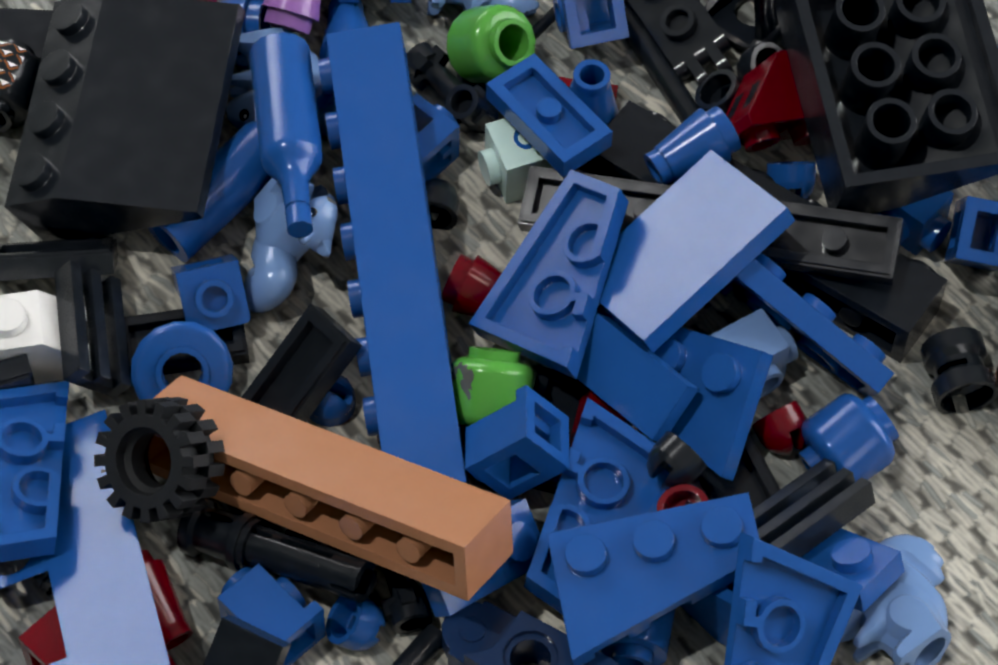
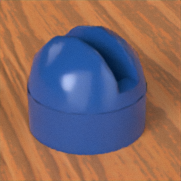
M816 162L767 163V174L775 183L787 190L795 189L796 195L803 199H808L815 186Z
M340 375L329 390L330 392L326 394L309 417L316 424L327 427L338 426L349 420L353 415L356 407L355 391L348 379ZM336 394L345 396V399L343 400Z
M339 597L333 604L326 622V634L329 641L351 651L369 650L380 641V639L376 638L379 627H385L386 625L383 611L368 598L363 603H356L350 599Z

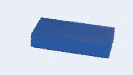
M596 314L577 379L652 441H658L666 431L671 432L699 388L655 353H651L610 317Z

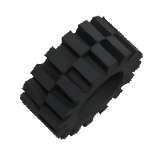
M181 397L142 399L119 406L120 413H112L106 418L104 423L112 431L98 432L95 443L106 447L104 454L94 455V467L105 466L107 475L97 478L100 490L113 488L114 492L106 500L113 508L124 507L122 516L130 520L140 518V522L144 523L191 516V512L204 509L208 505L204 498L216 496L220 486L210 479L211 477L223 476L225 464L214 462V453L225 452L223 440H210L209 435L218 430V427L213 419L200 420L205 412L198 404L187 405L188 399ZM156 433L164 439L171 458L169 477L164 485H161L154 477L148 459L149 446Z

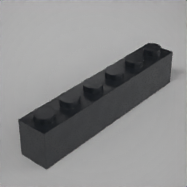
M628 101L608 125L613 131L612 146L588 161L587 170H590L594 175L656 183L645 164L643 156L653 150L658 143L677 127L672 125L662 114L655 111H647L637 104ZM731 158L730 164L778 201L823 207L818 202L811 199H803L775 183L765 172L758 169H750ZM901 253L898 254L893 285L782 269L786 273V277L782 282L801 297L805 293H810L828 305L836 314L833 323L837 327L853 336L860 334L878 346L885 355L899 363L903 361L939 311L948 281L938 275L925 262L910 259Z

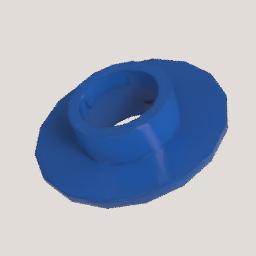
M173 321L154 328L140 341L132 357L131 381L139 400L153 399L169 385L163 374V366L171 356L178 353L190 354L200 362L202 374L198 380L199 382L225 392L229 391L233 383V361L226 343L212 329L196 322Z

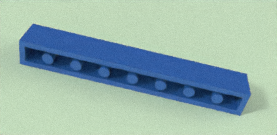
M400 22L327 33L329 58L318 59L324 96L334 95L336 111L325 113L331 150L341 149L343 166L334 167L332 170L338 205L349 204L351 222L341 223L340 233L345 260H356L358 279L348 280L347 287L353 318L364 317L366 337L355 339L362 345L356 354L360 376L371 375L374 396L363 398L368 436L379 435L381 451L469 484L468 471L465 470L462 430L456 410L451 372L452 362L407 53Z

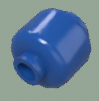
M844 393L802 423L801 432L806 448L800 451L798 456L807 470L826 458L835 462L837 472L843 467L853 472L855 482L860 478L869 480L892 463L895 455L893 442L899 438V434L888 415L871 396L868 395L861 400L853 394Z

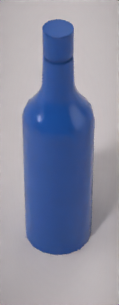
M286 32L271 33L256 41L249 52L261 165L268 176L276 180L282 188L288 234L295 238H303L310 235L313 231L309 182L314 174L319 171L323 161L310 48L307 42L296 34Z
M321 80L314 85L318 114L335 100L334 95L324 96ZM257 121L245 124L217 150L203 219L148 228L157 242L180 261L186 263L251 203L271 180V177L268 176L261 165Z

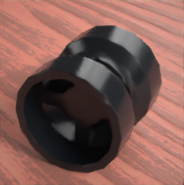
M970 327L950 328L936 333L922 344L920 353L927 373L934 375L935 379L932 383L931 392L938 411L944 414L956 413L952 396L965 394L969 411L982 409L997 398L998 387L995 376L991 369L984 366L987 349L980 331Z

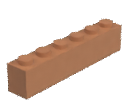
M183 375L176 378L154 397H181L188 399L187 405L198 404L205 410L200 420L213 419L217 425L218 430L210 434L209 437L211 441L223 440L225 452L214 453V462L224 463L225 470L223 476L211 477L210 480L220 486L216 496L211 498L466 601H469L513 554L511 500ZM156 433L149 446L148 459L150 469L154 475L168 479L171 468L170 452L164 439Z

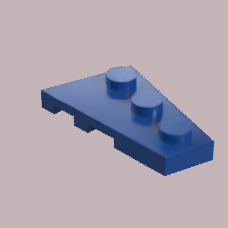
M67 381L0 390V563L54 554L69 382Z
M749 492L547 533L573 665L588 663L596 658V652L625 636L631 639L651 628V622L686 602L693 605L734 582L740 532L760 539Z

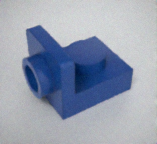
M416 93L413 95L426 181L436 178L459 157L460 125L446 108L439 104L432 105Z
M233 254L171 267L185 321L196 322L213 331L245 324L250 321L251 316L239 261Z

